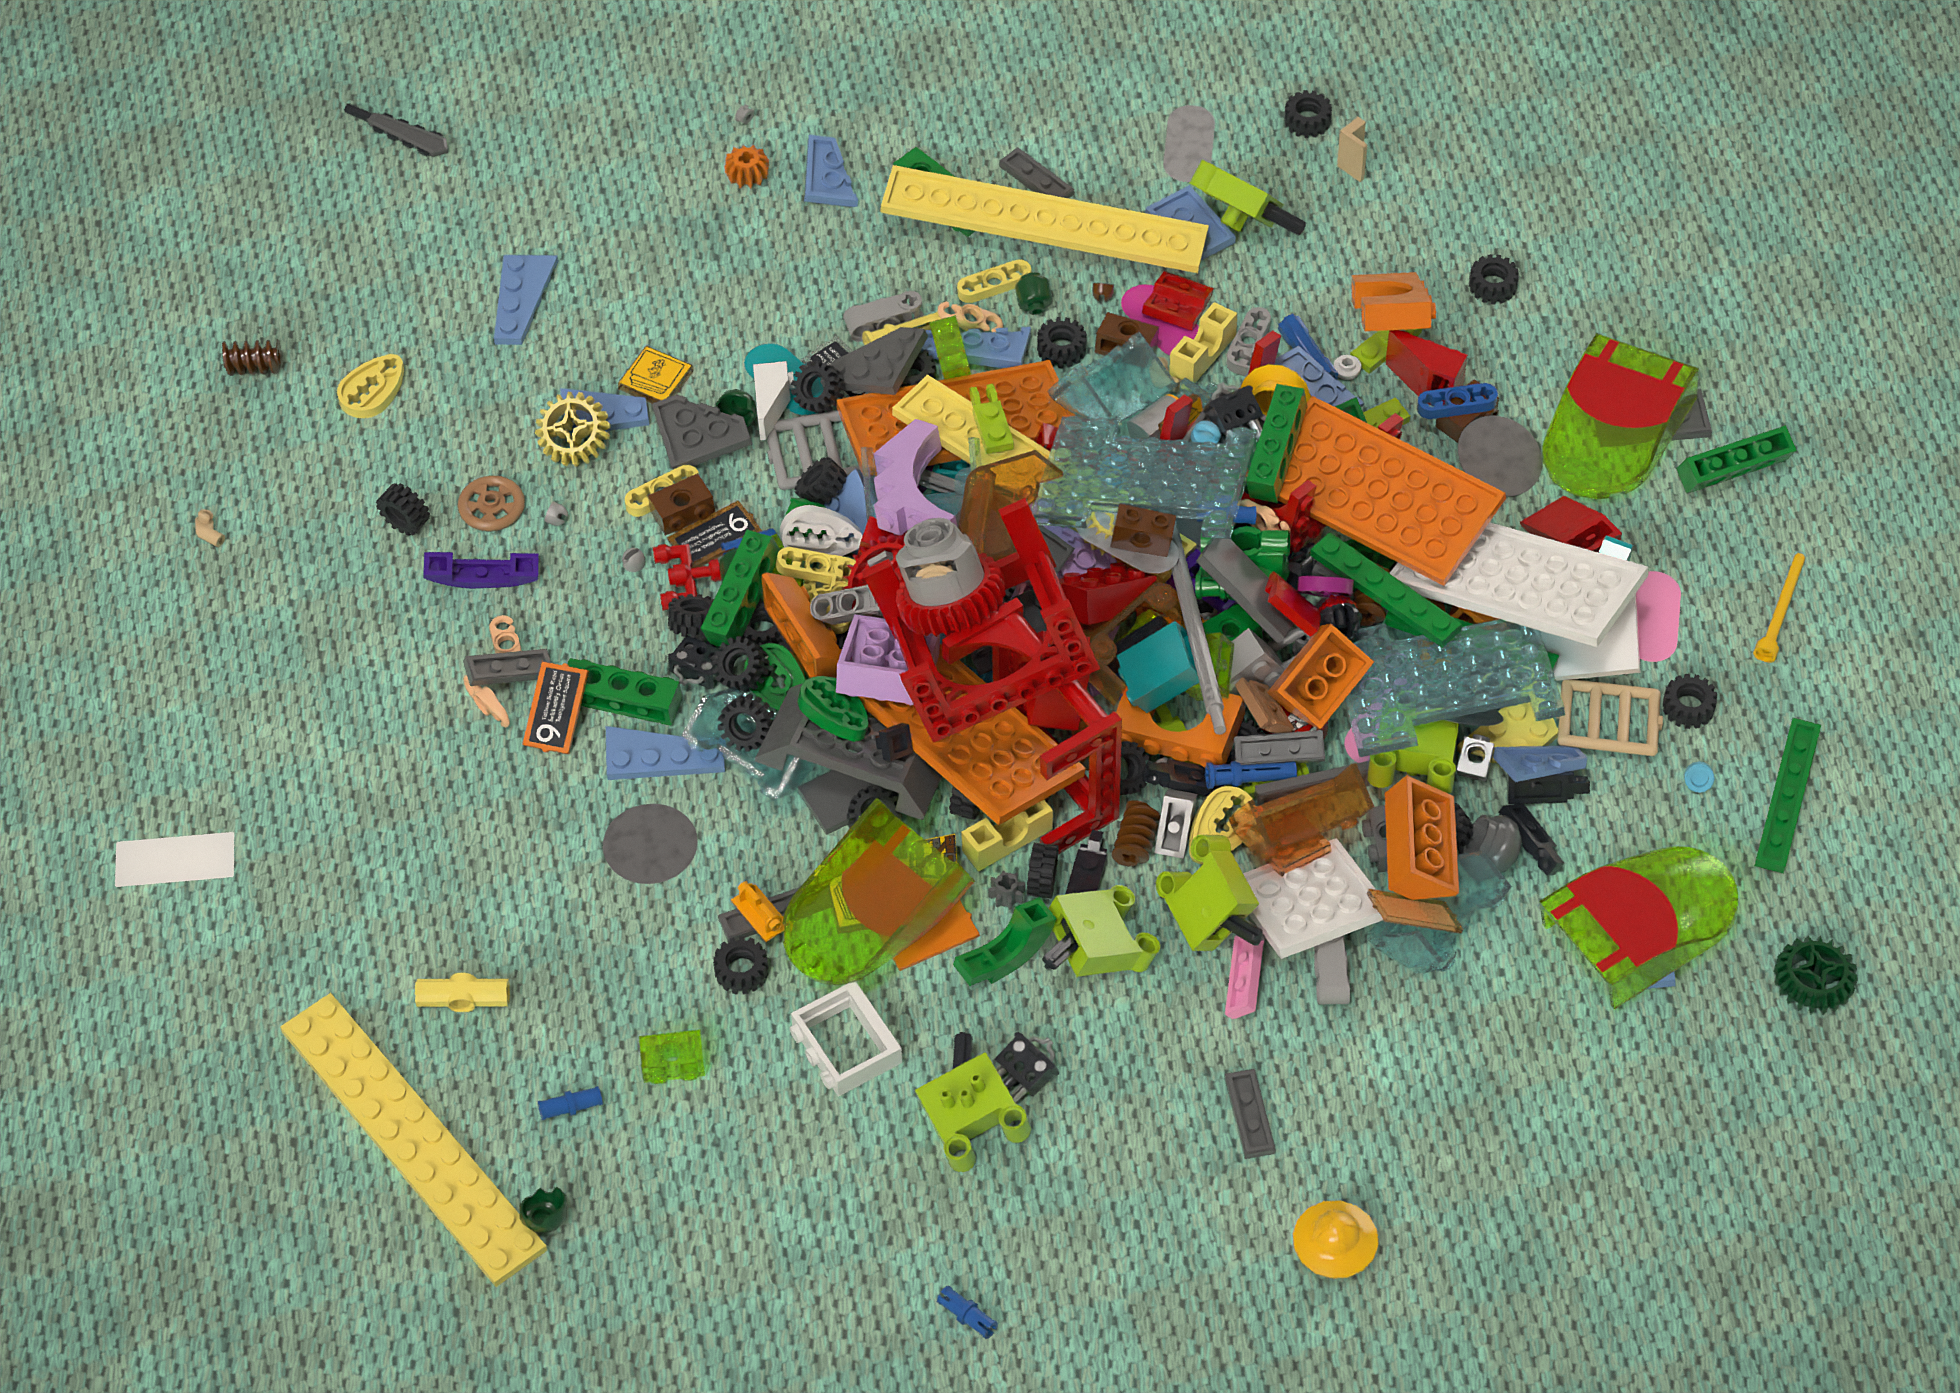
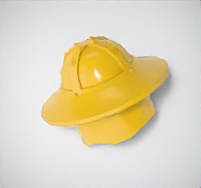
M1268 364L1255 368L1244 378L1240 389L1248 385L1253 387L1252 393L1265 416H1267L1276 384L1304 388L1306 401L1308 402L1311 398L1306 382L1297 372L1283 365Z
M1341 1200L1323 1201L1309 1207L1298 1218L1293 1231L1294 1250L1301 1263L1315 1274L1328 1278H1348L1362 1272L1374 1260L1379 1245L1377 1228L1370 1216L1358 1206Z

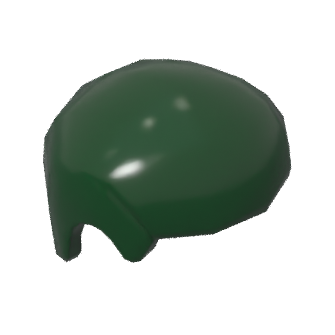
M738 389L725 391L715 404L722 413L731 416L736 414L743 417L747 428L756 419V403L753 397L745 391Z
M555 1187L553 1192H546L542 1188H538L533 1195L526 1197L520 1203V1221L534 1232L545 1233L555 1231L566 1220V1194L558 1187Z

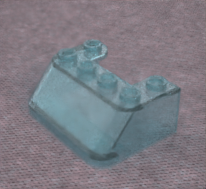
M733 688L703 695L681 735L689 740L688 744L701 752L704 749L711 750L714 748L723 752L722 756L726 760L734 764H741L747 768L746 772L750 776L759 779L757 783L761 787L760 792L771 799H779L793 794L817 764L790 755L783 771L755 762V757L760 747L756 750L752 749L750 752H745L744 748L741 751L735 750L736 744L731 747L728 746L727 743L730 739L727 737L723 740L721 735L724 733V730H718V725L722 723L718 721V717L722 714V709L732 700L741 695H744V697L747 695ZM746 713L738 715L737 722L740 728L747 733L754 732L756 729L754 719ZM774 713V716L771 718V720L775 719L777 715L776 713Z
M1484 851L1457 855L1459 894L1456 896L1411 900L1399 895L1395 900L1397 902L1440 908L1454 930L1384 919L1374 925L1368 933L1367 939L1375 949L1414 973L1444 972L1455 963L1454 958L1457 952L1452 947L1455 936L1469 925L1470 918L1476 910L1494 909L1500 906L1505 901V895L1512 886Z

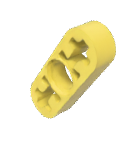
M1014 260L960 279L957 284L958 298L965 303H974L1015 289L1016 283L1022 276L1015 271L1024 274L1031 273V266L1027 261ZM991 278H997L1002 282L998 285H990L987 281Z
M682 465L629 491L625 495L626 511L636 517L650 513L647 494L654 493L659 487H668L683 480L682 477L686 476L688 478L697 473L699 474L698 470L691 465ZM637 500L639 503L642 502V504L638 505L633 503V501Z

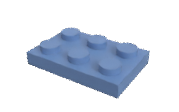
M1190 185L1145 208V213L1209 225L1201 260L1235 243L1236 236L1225 224L1221 223V219Z

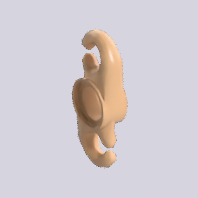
M947 301L938 306V315L944 322L961 327L965 331H969V329L989 331L990 327L986 324V321H992L997 325L991 329L992 332H996V328H1003V321L996 313L981 309L977 305L966 304L960 307L957 304H952L951 309L955 314H948L944 311L945 308L950 306ZM964 314L973 315L977 321L971 322L967 320Z
M1249 499L1238 502V506H1256L1255 525L1250 524L1251 527L1261 531L1280 530L1278 527L1280 523L1282 530L1290 531L1288 524L1285 521L1280 522V519L1276 517L1271 508L1261 506Z
M497 616L492 619L489 625L495 653L522 651L518 635L515 633V627L511 625L513 624V619L509 616ZM504 622L510 626L506 630H500L497 628V625ZM506 640L515 643L510 649L505 650L499 647L500 643Z
M465 675L463 678L465 688L478 708L486 716L491 714L497 721H501V726L508 727L510 725L508 714L493 691L487 686L483 688L480 685L470 686L468 677Z

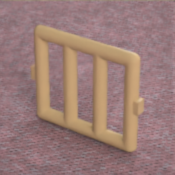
M1575 679L1563 680L1560 704H1557L1556 718L1559 719L1557 741L1559 745L1567 747L1655 756L1658 753L1659 730H1662L1663 716H1660L1661 693L1658 689ZM1573 691L1590 693L1587 737L1570 735ZM1602 694L1619 696L1617 740L1599 738ZM1631 698L1649 700L1646 744L1629 742Z

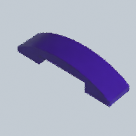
M424 552L423 578L443 585L469 589L501 588L524 585L538 580V553H510V560L453 559V552Z

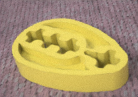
M388 354L374 358L345 376L337 389L338 400L342 410L356 418H370L383 412L397 395L403 381L404 366L401 357L395 354Z
M1224 786L1214 790L1204 799L1195 815L1189 835V855L1194 862L1204 864L1203 862L1196 861L1191 854V842L1197 835L1226 836L1230 841L1231 851H1233L1251 834L1256 826L1258 813L1255 802L1248 793L1237 787ZM1239 798L1242 808L1239 807L1232 814L1233 819L1225 823L1223 828L1226 831L1222 830L1218 833L1215 830L1217 827L1215 823L1220 822L1225 817L1223 811L1226 812L1233 806L1232 800Z

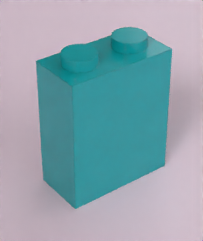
M1176 621L1117 655L1120 664L1118 671L1128 688V691H1126L1127 698L1133 706L1140 707L1146 713L1199 683L1187 630Z

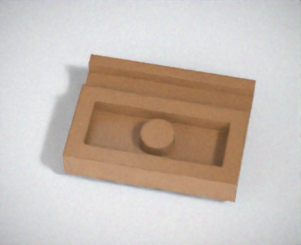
M1243 677L1235 684L1260 728H1265L1270 733H1290L1294 729L1280 704L1267 693L1270 689L1268 685L1252 680L1247 682Z

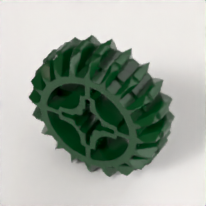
M1808 935L1804 942L1796 938L1792 945L1787 944L1783 952H1780L1773 971L1775 975L1774 982L1775 986L1780 987V996L1788 995L1786 999L1787 1004L1797 1002L1798 1011L1803 1006L1809 1007L1810 1015L1815 1011V1008H1819L1822 1015H1824L1828 1008L1835 1012L1839 1005L1845 1006L1848 999L1853 996L1858 981V975L1856 974L1857 964L1852 963V954H1844V945L1836 948L1834 947L1833 939L1825 943L1821 935L1816 941H1813ZM1806 960V964L1799 965V968L1792 969V967L1798 962ZM1833 981H1839L1834 987L1825 989L1826 985L1832 984Z

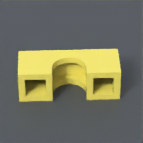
M1214 302L1199 319V329L1194 340L1184 336L1170 352L1169 375L1194 386L1236 336L1237 313Z
M1042 800L1000 825L996 824L993 826L987 818H984L961 832L962 852L979 872L1053 829V810L1045 800Z

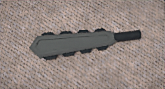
M347 103L344 108L345 113L366 121L373 127V131L379 134L385 133L387 138L393 141L399 140L402 142V145L408 148H415L418 153L424 156L436 157L448 153L446 138L441 133L426 131L425 127L420 125H410L404 119L396 120L393 118V115L388 113H371L350 103Z

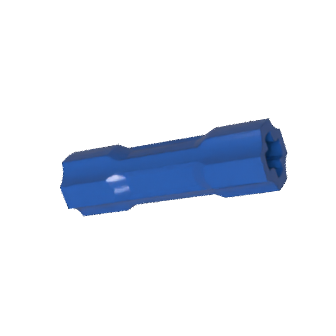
M1294 314L1284 317L1278 324V331L1287 344L1292 346L1293 349L1300 346L1337 380V370L1316 345L1301 318Z

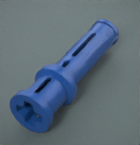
M1231 761L1230 764L1213 765L1212 762H1207L1205 766V781L1208 789H1213L1214 786L1219 785L1238 787L1246 782L1279 781L1297 777L1295 762L1241 765L1237 761Z

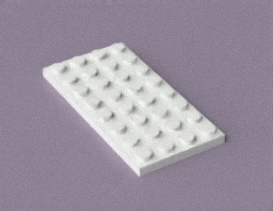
M1489 522L1445 586L1400 563L1395 565L1390 574L1423 597L1598 647L1648 577V566Z

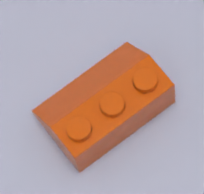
M1332 624L1322 625L1267 693L1288 712L1315 728L1321 729L1374 661Z

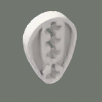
M805 505L793 509L784 517L780 526V537L784 548L794 547L844 556L857 550L862 539L859 527L850 519L833 510L813 505ZM794 527H798L799 531L795 532L794 536H790L789 531H793ZM808 528H811L813 533H809L808 537H804L803 533H806ZM821 530H825L827 534L822 535V538L818 539L816 534H820ZM849 533H853L854 537H851L846 542L844 537H848Z

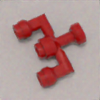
M660 544L652 547L655 564H667L672 559L680 558L681 564L673 565V568L668 569L670 585H676V587L685 586L686 591L682 593L666 591L660 594L662 611L668 610L669 602H672L673 598L678 599V596L681 595L687 597V594H693L694 597H697L696 582L693 579L710 577L714 582L721 581L718 558L711 559L708 563L709 566L691 568L693 563L689 544L677 546Z

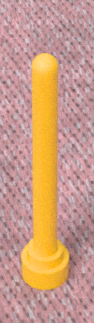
M1802 553L1795 554L1765 637L1756 643L1753 655L1757 660L1772 663L1776 660L1779 651L1776 639L1805 561V556Z

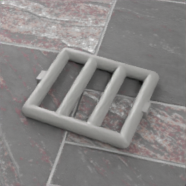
M838 410L777 421L767 437L769 446L767 454L769 463L774 466L778 487L781 490L795 488L798 485L797 481L802 478L801 476L787 477L777 432L793 429L803 472H806L810 465L813 466L804 427L814 425L821 426L828 457L832 458L846 472L847 476L855 468L861 471L859 465L847 468L842 467L831 422L842 421Z

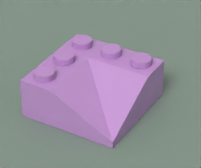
M854 614L837 663L836 693L913 705L899 676L900 673L908 669L898 641L894 638L886 620ZM931 633L925 636L936 666L939 657L940 634L938 637H935Z

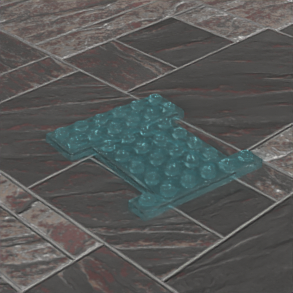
M1062 416L1031 508L1038 525L1087 528L1092 512L1117 513L1120 503L1176 515V518L1202 519V537L1231 539L1258 440V430L1244 427L1233 428L1228 431L1225 444L1209 441L1190 442L1185 440H1161L1157 438H1132L1129 436L1117 437L1118 420Z
M1499 619L1462 627V630L1443 648L1424 635L1391 642L1386 623L1361 628L1355 637L1348 638L1374 661L1372 666L1344 699L1359 757L1418 746L1414 729L1416 725L1528 702L1531 704L1535 721L1565 716L1564 704L1540 630Z

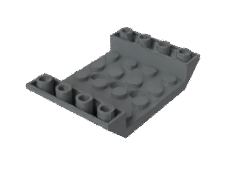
M802 684L789 689L755 757V762L783 771L790 755L900 793L895 811L910 817L924 819L942 775L914 751L893 761L883 760L882 750L876 748L875 736L879 735V731L887 727L875 717H868L867 732L865 738L861 741H849L824 730L806 717L798 707V696ZM866 710L867 715L873 716L870 712ZM848 750H855L858 753L850 752Z

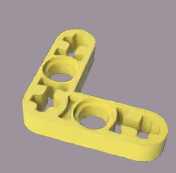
M786 547L781 549L777 555L776 568L779 573L785 576L830 584V593L840 591L842 587L848 586V581H842L843 569H848V575H850L851 570L847 565H854L856 561L848 557ZM792 559V565L786 564V560ZM802 560L805 561L804 568H801ZM814 562L822 563L825 570L816 572L811 569L810 564ZM830 605L826 609V614L830 611ZM850 621L831 625L824 622L825 627H830L834 634L845 633L851 623Z

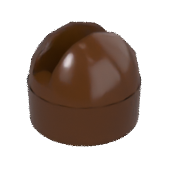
M1093 283L1092 295L1095 300L1099 302L1101 295H1104V302L1112 298L1114 284Z

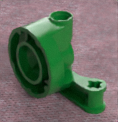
M1207 488L1206 505H1223L1224 502H1228L1231 506H1238L1236 488H1231L1230 491H1213L1212 488ZM1206 521L1205 530L1201 532V553L1212 536L1221 529L1268 578L1274 571L1287 581L1290 573L1288 556L1290 555L1289 530L1261 531L1249 526L1235 529V523L1224 526L1222 522ZM1200 566L1195 580L1196 599L1221 597V599L1228 598L1235 601Z

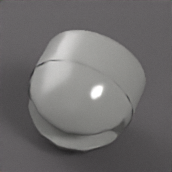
M553 501L548 508L544 521L554 526H560L565 523L564 520L560 519L562 514L568 516V511L563 505Z
M638 548L627 549L622 557L623 567L629 572L642 570L645 566L643 552Z

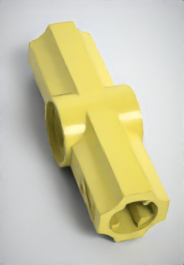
M456 973L450 979H417L415 983L416 1007H449V1009L455 1012H470L475 1007L508 1006L510 1000L509 979H477L469 973Z

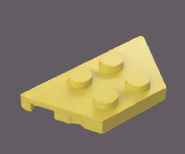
M1534 681L1507 703L1504 708L1498 711L1503 716L1501 723L1491 726H1480L1468 736L1473 738V734L1488 737L1490 738V743H1494L1495 747L1548 746L1558 738V728L1538 684ZM1464 740L1457 745V752L1460 754ZM1475 750L1471 752L1472 754L1482 756V760H1484L1485 754L1482 751Z

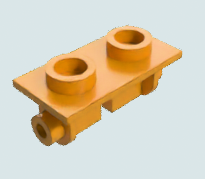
M744 881L738 886L739 895L731 899V902L765 942L790 927V924L756 884Z

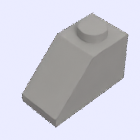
M1168 789L1164 795L1154 853L1184 859L1194 820L1198 794Z

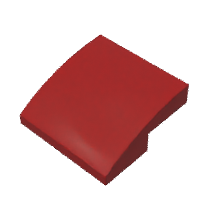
M1163 271L1154 283L1152 294L1143 304L1142 314L1192 331L1204 312L1214 288Z
M1273 571L1269 575L1265 591L1269 594L1268 602L1307 635L1313 636L1318 632L1321 615L1319 609Z

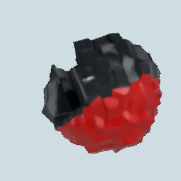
M1330 595L1322 603V606L1319 607L1321 615L1320 626L1332 624L1347 638L1356 636L1361 624L1362 614L1359 612L1356 603L1351 601L1349 597Z

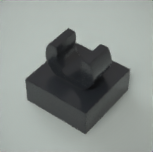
M900 723L879 731V735L875 736L876 748L882 750L883 760L893 761L913 753L909 724Z

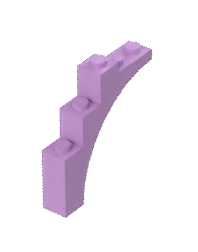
M915 419L873 454L877 471L874 484L878 502L874 504L878 528L902 535L914 525L932 518H945L957 526L955 515L936 507L917 488L922 472L930 460L942 449L938 426Z

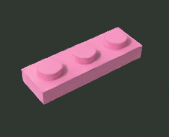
M1237 935L1234 936L1225 1015L1231 1019L1242 1017L1256 1010L1264 940L1259 945L1254 946Z

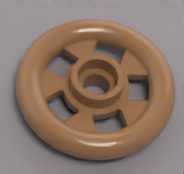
M494 475L484 476L472 481L462 490L458 498V511L463 521L472 528L481 531H498L509 527L519 519L525 506V497L521 488L508 478ZM487 487H499V491H487ZM474 494L480 495L476 503L470 501ZM512 495L514 502L505 503L504 496ZM489 500H495V501L492 502V503H488V502H487V501H489ZM479 510L485 515L480 519L474 516L473 513ZM502 510L507 514L499 519H496L494 516Z

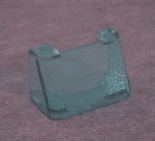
M1138 332L1132 335L1123 346L1115 347L1110 353L1084 367L1081 363L1073 367L1047 392L1053 401L1101 433L1107 430L1111 434L1123 425L1122 421L1149 407L1164 395L1170 394L1178 385L1142 334Z

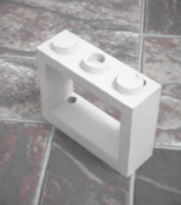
M855 980L791 1013L792 1026L789 1029L794 1040L797 1043H803L806 1048L805 1054L812 1066L817 1065L821 1070L820 1077L827 1089L833 1088L838 1097L902 1063L901 1047ZM850 1007L881 1053L839 1075L809 1028Z

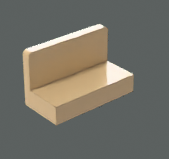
M1357 117L1340 130L1337 166L1361 182L1364 180L1367 144L1364 143L1366 122Z

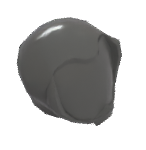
M1481 815L1472 823L1473 829L1471 830L1474 833L1473 837H1468L1470 843L1468 845L1463 843L1462 847L1464 850L1459 852L1467 869L1474 876L1485 879L1506 872L1515 863L1520 854L1521 834L1517 823L1506 815L1493 817Z

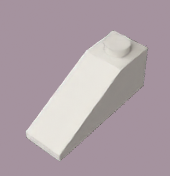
M786 361L753 365L760 440L767 439L790 402L789 389L795 388V386L791 385L792 380H794L793 372H787Z

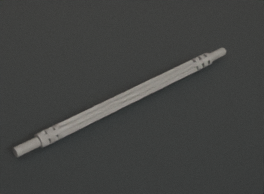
M1168 503L1159 505V512L1172 514ZM1175 521L1172 541L1179 550V559L1171 570L1206 712L1211 716L1214 732L1220 735L1226 732L1222 714L1224 706L1183 550L1178 524Z

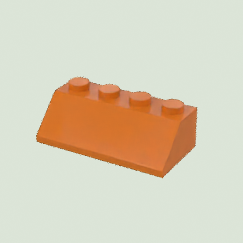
M767 572L762 574L764 608L801 663L808 677L827 676L837 679V663L842 649L840 650L836 644L837 639L833 630L830 627L826 628L823 621L812 616L810 612V597L804 586L800 587L794 577Z
M1406 775L1385 792L1388 890L1411 900L1456 896L1459 894L1454 796Z

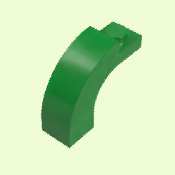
M1040 897L1018 905L1013 911L1009 924L995 939L984 946L956 956L953 966L969 986L987 979L993 984L1024 965L1042 947L1052 932L1057 918Z

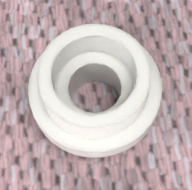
M1342 355L1334 361L1333 366L1337 370L1340 379H1354L1361 371L1360 361L1352 355Z

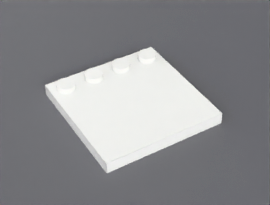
M1636 594L1598 647L1520 625V639L1522 642L1559 655L1557 665L1549 682L1640 673ZM1522 674L1524 684L1533 683L1534 681L1536 683L1542 682Z
M1337 838L1243 873L1259 902V905L1249 915L1255 924L1263 930L1265 938L1281 959L1386 919L1373 899L1383 898Z

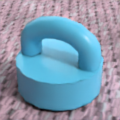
M1200 421L1191 431L1190 437L1192 443L1197 448L1211 450L1220 440L1221 433L1214 423Z
M1693 762L1686 768L1684 773L1687 787L1694 792H1705L1714 783L1713 770L1705 762Z

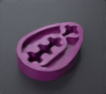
M1300 576L1298 577L1297 592L1328 598L1330 595L1351 597L1353 596L1354 580L1337 577Z

